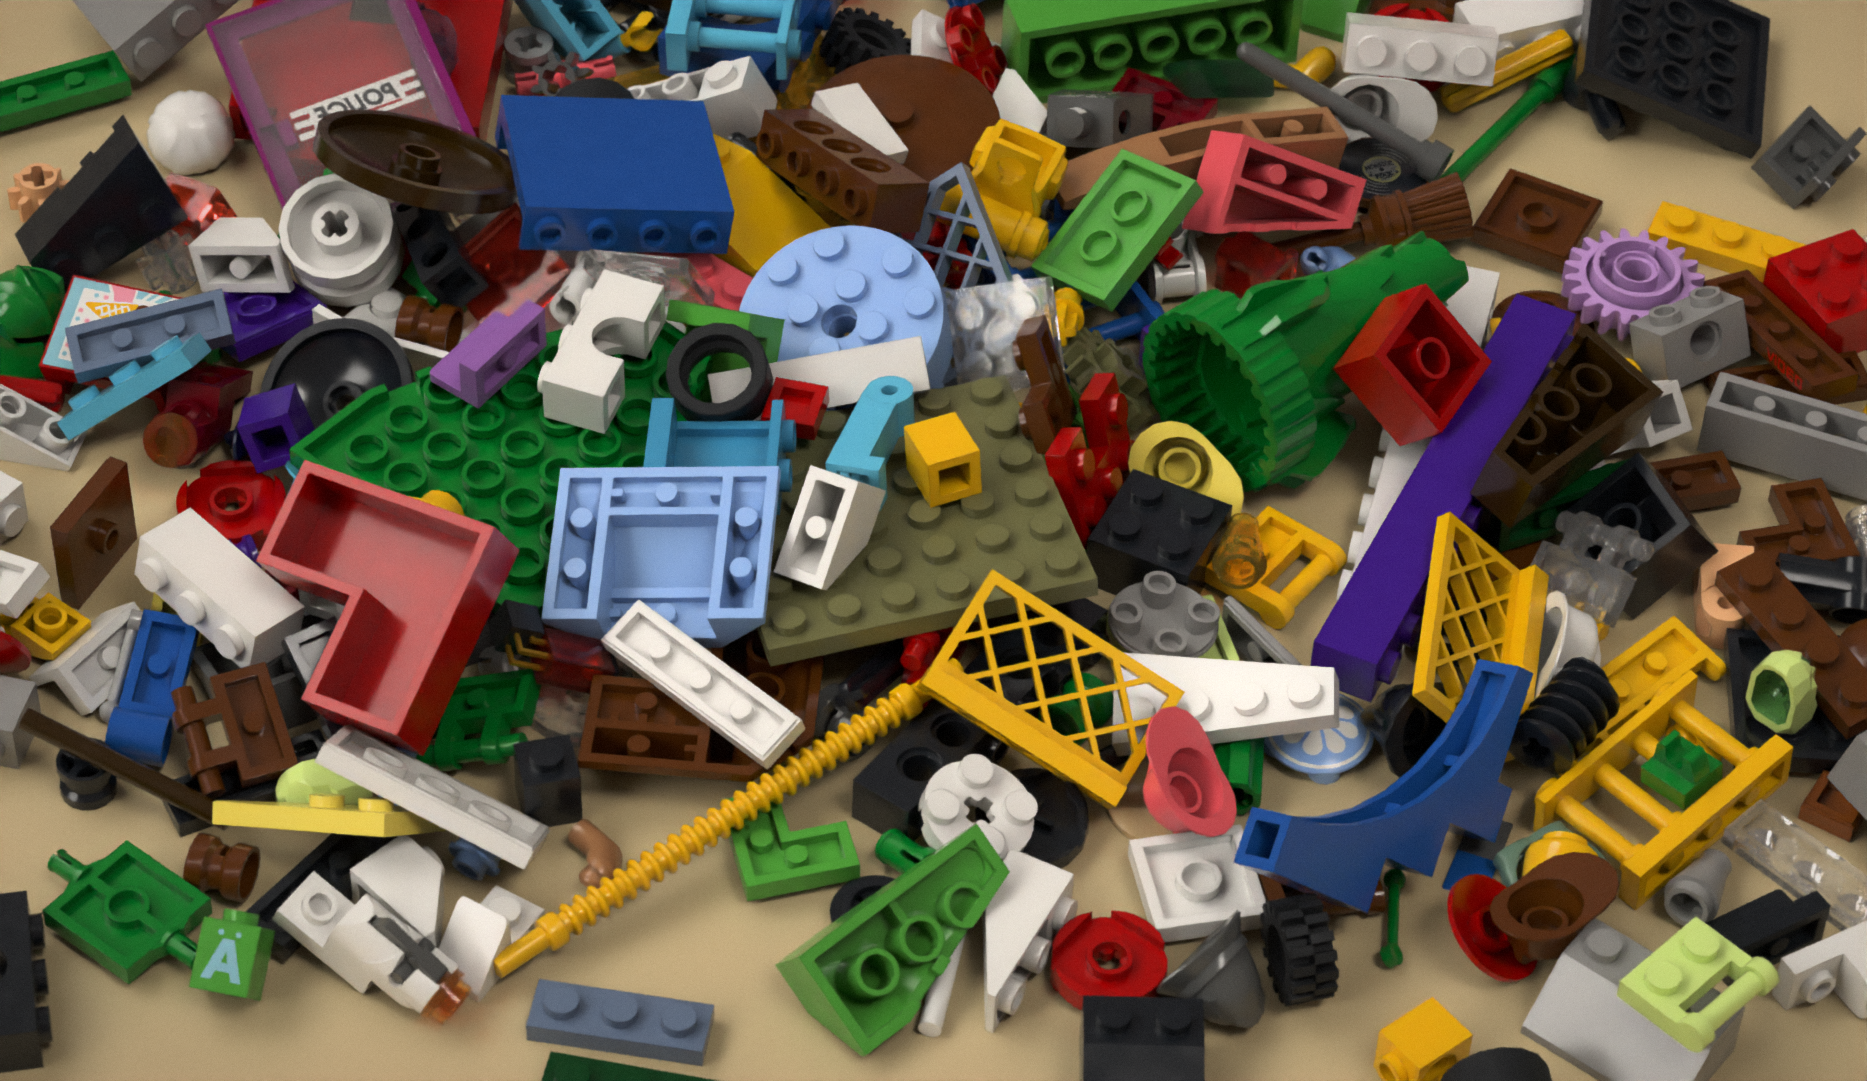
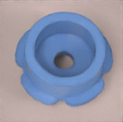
M461 837L456 842H450L448 849L455 857L452 865L464 876L481 881L485 874L489 876H497L499 874L498 863L501 860L500 857Z

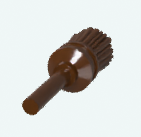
M1455 172L1403 193L1398 189L1394 190L1392 194L1372 196L1367 214L1357 216V222L1353 223L1352 229L1322 230L1265 244V250L1269 264L1298 258L1305 249L1311 246L1342 247L1362 242L1364 247L1374 244L1377 248L1391 244L1395 246L1419 231H1424L1426 238H1431L1438 242L1469 239L1474 237L1472 213L1463 182L1459 178L1458 172Z

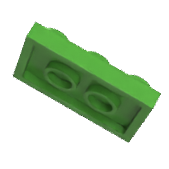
M1121 149L1048 243L1045 250L1034 261L1031 268L1039 279L1059 288H1072L1078 291L1082 299L1112 312L1204 192L1196 180L1125 149Z

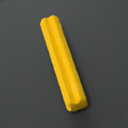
M1558 29L1497 59L1493 87L1449 83L1440 90L1441 100L1451 113H1456L1544 68L1570 57L1574 53L1573 40L1564 29Z

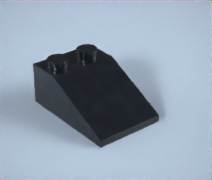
M1083 995L1079 1034L1080 1081H1205L1203 999Z

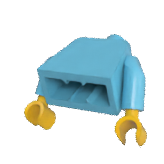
M514 0L532 27L541 28L552 36L553 51L564 57L571 51L579 54L580 62L604 58L608 55H612L613 59L629 53L631 46L639 51H647L654 45L658 36L663 31V29H658L652 32L645 28L654 16L653 13L646 11L640 13L627 32H624L619 28L600 0Z

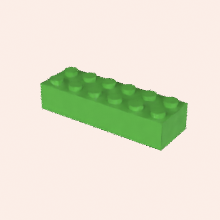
M1004 0L1001 49L1006 56L1008 68L1016 70L1041 104L1048 103L1049 94L1063 89L1111 92L1128 67L1169 82L1254 69L1237 57V47L1243 42L1252 43L1284 63L1296 62L1303 0Z

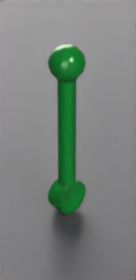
M1395 868L1388 870L1383 878L1384 884L1389 891L1386 945L1380 949V955L1388 968H1393L1403 963V954L1398 946L1400 889L1406 883V876L1403 871Z

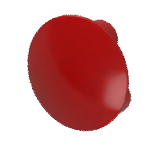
M971 3L964 7L954 6L947 11L945 16L946 45L952 64L976 77L993 96L999 83V75L1003 74L1005 69L1008 68L1006 56L998 45H991L985 32L983 14L976 4Z

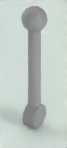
M131 610L108 700L99 708L101 719L108 723L114 707L119 706L120 695L143 611Z

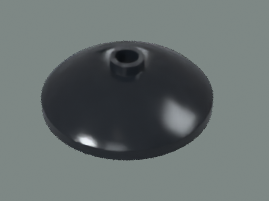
M337 318L313 324L289 339L269 364L260 393L295 383L316 429L345 408L347 403L354 401L367 390L385 384L390 392L415 382V377L405 351L386 331L363 320Z

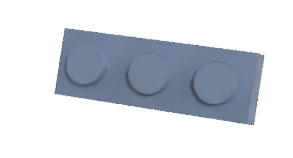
M222 288L65 328L73 369L78 383L110 376L133 360H136L140 367L154 360L150 354L153 349L176 335L183 343L196 334L201 333L211 350L236 344Z
M539 979L526 1024L527 1040L703 1066L714 1022V1005Z

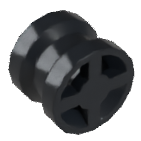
M91 738L110 748V746L102 740ZM60 749L56 756V768L60 777V793L66 804L83 811L96 810L106 806L114 799L118 791L117 777Z

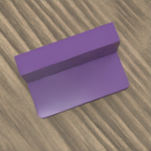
M527 299L509 317L499 311L493 312L430 370L431 382L479 409L547 346L545 308Z

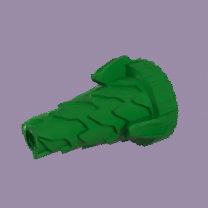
M1419 231L1395 246L1391 244L1378 247L1332 271L1323 272V270H1320L1312 275L1297 277L1291 280H1271L1256 284L1246 290L1242 299L1232 292H1220L1218 289H1210L1207 292L1203 291L1157 317L1148 327L1149 333L1144 338L1143 367L1150 397L1160 415L1161 422L1176 421L1186 423L1202 433L1232 464L1241 478L1243 492L1251 490L1258 492L1275 483L1295 489L1306 480L1313 481L1333 461L1345 446L1350 433L1356 429V419L1352 415L1335 411V409L1345 403L1343 397L1350 394L1352 390L1333 370L1334 366L1385 297L1426 283L1445 307L1449 306L1446 301L1469 281L1465 261L1456 260L1441 243L1434 239L1426 238L1424 231Z

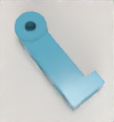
M884 376L871 381L862 392L825 462L826 470L886 490L879 511L882 510L887 499L886 464L899 437L904 436L903 426L915 423L913 386L908 380L898 376Z

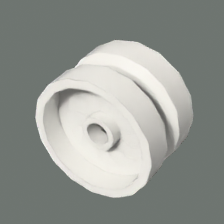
M334 173L312 179L297 189L284 206L278 228L284 254L290 262L291 269L301 286L324 304L348 308L370 303L374 296L388 291L401 273L405 249L401 231L386 198L364 190Z

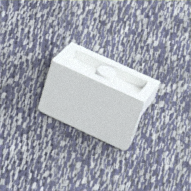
M133 601L101 613L91 622L90 629L56 659L46 661L29 676V679L36 682L37 686L55 681L81 716L92 713L109 696L131 610H141Z

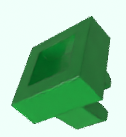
M1673 730L1657 743L1654 756L1641 766V782L1683 810L1687 809L1723 778V763L1708 754L1701 746H1696L1682 737L1681 733Z

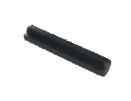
M904 638L890 640L838 685L840 693L835 696L838 707L846 706L851 713L859 712L903 674L905 667L901 664L900 658L905 650L903 646Z

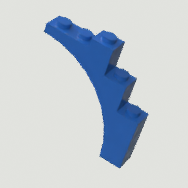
M1478 659L1462 699L1440 736L1419 761L1383 792L1352 808L1321 816H1291L1252 807L1233 863L1303 893L1317 894V899H1321L1324 902L1368 913L1384 865L1432 877L1447 831L1495 843L1512 792V788L1499 783L1498 780L1534 673L1519 666Z

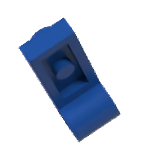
M144 609L119 706L114 707L111 713L105 743L111 749L139 763L163 767L166 762L175 728L172 714L176 709L171 692L179 687L186 686L199 636V631L195 627L183 622L178 615Z

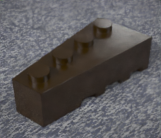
M1583 323L1571 343L1559 356L1544 381L1542 380L1529 402L1493 449L1470 493L1504 524L1512 528L1638 435L1662 396L1663 391L1589 326Z

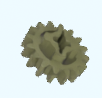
M1083 327L1080 331H1077L1076 336L1068 339L1067 346L1060 347L1063 351L1060 359L1069 366L1065 369V372L1076 385L1075 388L1080 395L1083 394L1095 373L1116 374L1119 392L1126 396L1128 403L1127 427L1129 426L1134 432L1143 427L1158 413L1150 397L1146 376L1138 363L1139 358L1127 346L1121 348L1111 338L1104 340L1098 330L1095 329L1090 332L1086 327Z

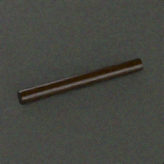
M31 708L23 715L19 729L212 824L213 801L216 800ZM212 824V825H214V826H216V827H218V828H220V829H222V830H224V831H225V830L228 828V826H229V825H217V824Z

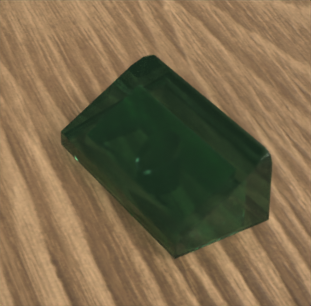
M1240 59L1183 60L1163 66V74L1184 95L1190 98H1269L1274 94V79Z

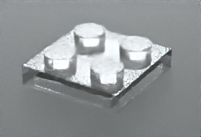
M1052 276L945 291L958 384L973 382L981 378L1006 375L1012 390L1031 387L1027 372L1020 371L1016 365L1012 343L1013 340H1016L1015 337L1025 319L1046 315L1065 374Z

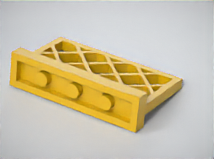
M1451 512L1438 516L1436 521L1412 696L1447 723L1464 694V689L1453 661H1458L1466 684H1468L1476 665L1474 653L1478 652L1482 660L1515 665L1534 673L1520 713L1521 715L1534 700L1549 575L1536 564L1519 570ZM1454 541L1460 548L1466 563L1465 566H1462L1453 545ZM1487 569L1499 579L1492 582ZM1466 572H1469L1481 600L1479 603L1475 600L1465 575ZM1448 579L1455 594V597L1457 599V602L1459 604L1460 610L1456 611L1450 594L1448 592ZM1482 608H1484L1487 615V625H1485L1480 612ZM1460 616H1463L1475 647H1470L1459 619ZM1442 624L1454 651L1453 655L1449 654L1441 635ZM1436 669L1441 682L1444 683L1443 687L1447 697L1434 687ZM1509 751L1505 762L1515 759Z
M993 569L988 573L934 661L916 686L1037 765L1050 771L1064 782L1074 783L1081 793L1106 809L1116 807L1128 788L1126 787L1147 754L1146 731L1138 742L1135 727L1148 725L1151 717L1133 721L1126 688L1148 684L1167 697L1159 710L1172 706L1176 707L1185 693L1177 686ZM994 587L1015 600L1019 622L988 629L983 604ZM1025 606L1042 617L1028 620ZM977 615L980 631L966 633ZM1051 622L1063 630L1068 653L1036 659L1029 627ZM1021 629L1028 661L997 668L990 635ZM982 637L989 670L968 675L947 662L959 642ZM1073 637L1090 648L1076 651ZM1099 653L1111 661L1115 684L1085 690L1078 657ZM1069 660L1077 692L1046 699L1038 666ZM1030 668L1037 701L1015 705L1004 698L999 675ZM1121 668L1138 679L1124 681ZM991 677L994 691L977 680ZM1117 690L1125 723L1094 730L1087 697ZM1078 699L1086 732L1063 736L1052 729L1047 706ZM1039 708L1042 722L1025 710ZM1126 730L1132 753L1121 771H1118L1101 760L1096 736ZM1087 738L1090 752L1073 741Z

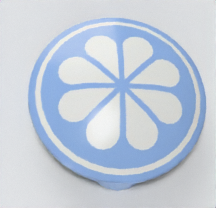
M1339 693L1338 728L1265 737L1264 752L1268 756L1276 758L1285 766L1308 774L1313 782L1327 785L1336 782L1342 772L1354 768L1367 757L1373 745L1374 734L1360 721L1359 716L1364 709L1351 698Z

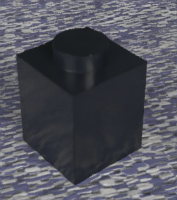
M570 734L514 743L515 789L521 813L548 827L576 823L582 820L581 775Z

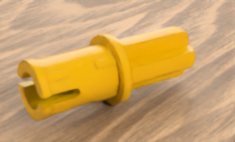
M1064 287L1058 289L1053 293L1050 302L1047 304L1046 318L1052 337L1056 339L1057 347L1067 346L1068 339L1076 336L1077 331H1080L1084 325L1085 315L1083 305H1081L1083 299L1078 291L1072 288Z

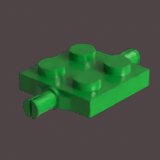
M128 840L107 857L89 865L82 864L64 849L57 850V856L56 854L51 856L48 861V870L67 881L68 885L59 897L42 910L44 923L47 927L127 984L134 981L158 959L170 954L188 966L190 970L193 969L198 944L188 938L187 934L203 922L204 916L208 917L213 913L210 897Z

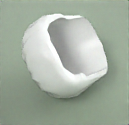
M193 90L186 92L177 91L161 101L149 118V128L147 130L148 147L153 157L164 167L171 169L176 175H191L193 173H204L209 169H216L232 150L233 140L236 135L233 130L232 119L229 117L226 108L208 93Z

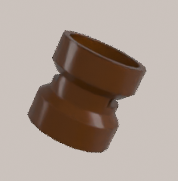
M409 295L405 298L399 310L395 326V337L450 352L460 342L464 324L463 309L446 303L436 309L435 306L430 305L427 299Z
M199 833L194 838L186 856L183 879L203 893L211 889H219L224 899L243 903L249 898L258 877L261 858L260 850L257 846L241 842L230 848L229 845L223 844L218 836Z

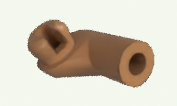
M582 819L572 827L568 840L587 857L586 861L589 863L580 871L579 881L585 887L594 886L599 888V881L602 877L613 879V871L616 868H622V852L614 841L588 819Z

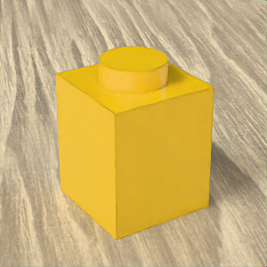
M956 412L903 426L906 469L930 508L982 493L980 450Z

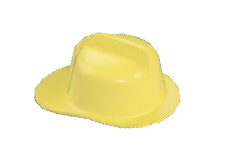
M1176 421L1153 424L1139 434L1130 450L1128 461L1130 473L1135 469L1232 505L1231 528L1242 511L1244 501L1241 478L1232 464L1202 433L1190 425Z

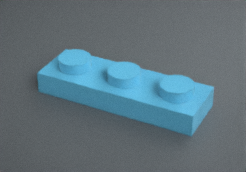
M201 333L196 334L183 343L176 335L153 349L150 354L154 360L140 367L138 362L133 360L108 377L112 382V385L99 391L96 385L93 384L68 401L72 410L60 419L57 424L67 439L71 440L193 368L212 350Z

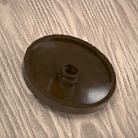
M355 109L337 111L324 116L318 123L313 141V151L319 161L344 180L378 196L417 208L459 214L499 212L508 209L517 200L518 195L509 156L493 145L464 131L424 118L380 110Z

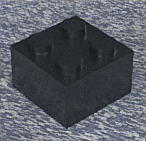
M1639 452L1553 520L1604 594L1632 619H1635L1718 552V549L1667 479Z
M1133 469L1088 538L1087 556L1098 578V589L1117 595L1128 586L1143 582L1144 576L1147 573L1164 571L1171 574L1175 578L1176 583L1201 594L1207 584L1204 582L1206 566L1228 545L1232 505Z

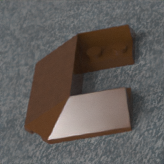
M757 629L750 631L722 648H712L711 653L799 717L806 728L768 770L648 680L594 674L578 756V768L752 782L760 777L762 773H767L773 769L775 765L785 762L789 756L798 754L801 748H808L812 745L815 735L825 655L770 667Z

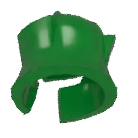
M16 265L14 269L0 274L1 375L24 378L43 377L39 363L45 350L44 344L42 342L18 343L16 338H30L51 334L65 297L63 277L55 272L44 268Z

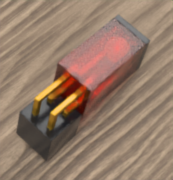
M505 599L488 623L495 651L506 653L509 665L533 670L536 683L590 694L593 675L618 676L620 674L615 656L605 649L601 639L549 628L543 629L537 606ZM514 655L529 656L531 663L515 660Z

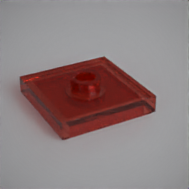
M517 202L508 209L503 210L465 244L475 266L484 274L490 285L465 305L479 324L495 311H499L509 317L527 299L544 308L560 290L562 284L572 271L570 265L557 250L519 249L523 218L520 205Z

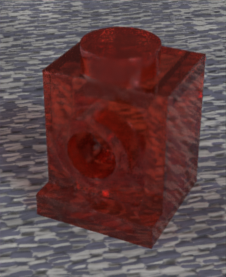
M170 172L165 179L187 214L188 219L161 236L190 245L218 218H238L217 187Z
M1248 231L1239 232L1233 238H1226L1216 252L1215 288L1222 292H1232L1242 299L1246 290L1256 284L1271 280L1296 278L1299 252L1291 247L1286 252H1283Z

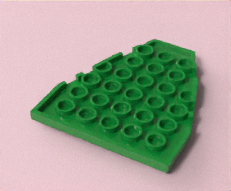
M665 321L646 359L627 354L610 355L624 360L625 398L605 434L544 417L543 394L537 391V382L546 361L552 362L558 352V344L563 329L546 333L547 346L479 409L431 382L430 370L432 367L428 366L415 371V382L390 392L385 384L367 390L289 449L290 462L300 470L303 461L307 460L406 496L421 498L431 490H441L449 493L462 506L466 517L494 526L520 550L491 612L495 614L506 599L537 606L541 618L560 468L643 467L652 398H672L666 379L668 357L677 342L686 334ZM712 355L707 356L696 364L689 375L688 385L690 391L698 400L707 382L708 374H710L713 367ZM676 408L677 421H687Z

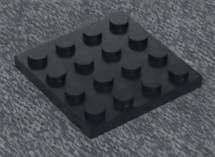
M1584 0L1575 84L1585 87L1592 93L1601 94L1627 105L1639 113H1645L1669 123L1683 132H1689L1713 142L1725 150L1734 151L1752 159L1762 144L1770 18L1729 0Z

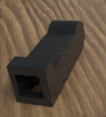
M400 204L393 209V214L421 283L442 305L446 303L462 308L490 286L484 274L475 266L448 212L427 210L405 204Z

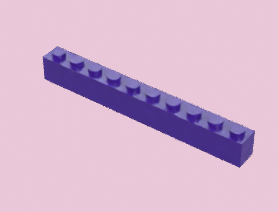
M1516 294L1484 349V353L1492 362L1443 432L1433 436L1314 640L1310 666L1334 668L1339 679V691L1371 702L1382 682L1390 685L1394 680L1401 661V653L1399 652L1403 645L1407 647L1413 646L1422 624V616L1420 615L1425 605L1437 517L1451 512L1475 533L1477 532L1483 515V504L1470 492L1493 449L1529 402L1542 380L1544 381L1564 349L1573 340L1575 313L1520 294ZM1454 541L1453 545L1460 560L1462 553L1458 544Z

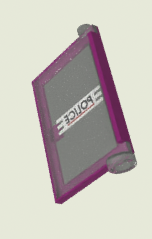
M272 0L205 24L211 43L282 210L297 189L312 179L323 176V172L327 168L316 157L313 151V141L320 119L330 113L355 109L395 112L435 121L476 137L416 0ZM387 199V201L389 202V204H390V206H391L392 211H393V209H395L398 205L402 204V203H398V202H395V201H392V200ZM452 213L454 219L460 224L475 215Z

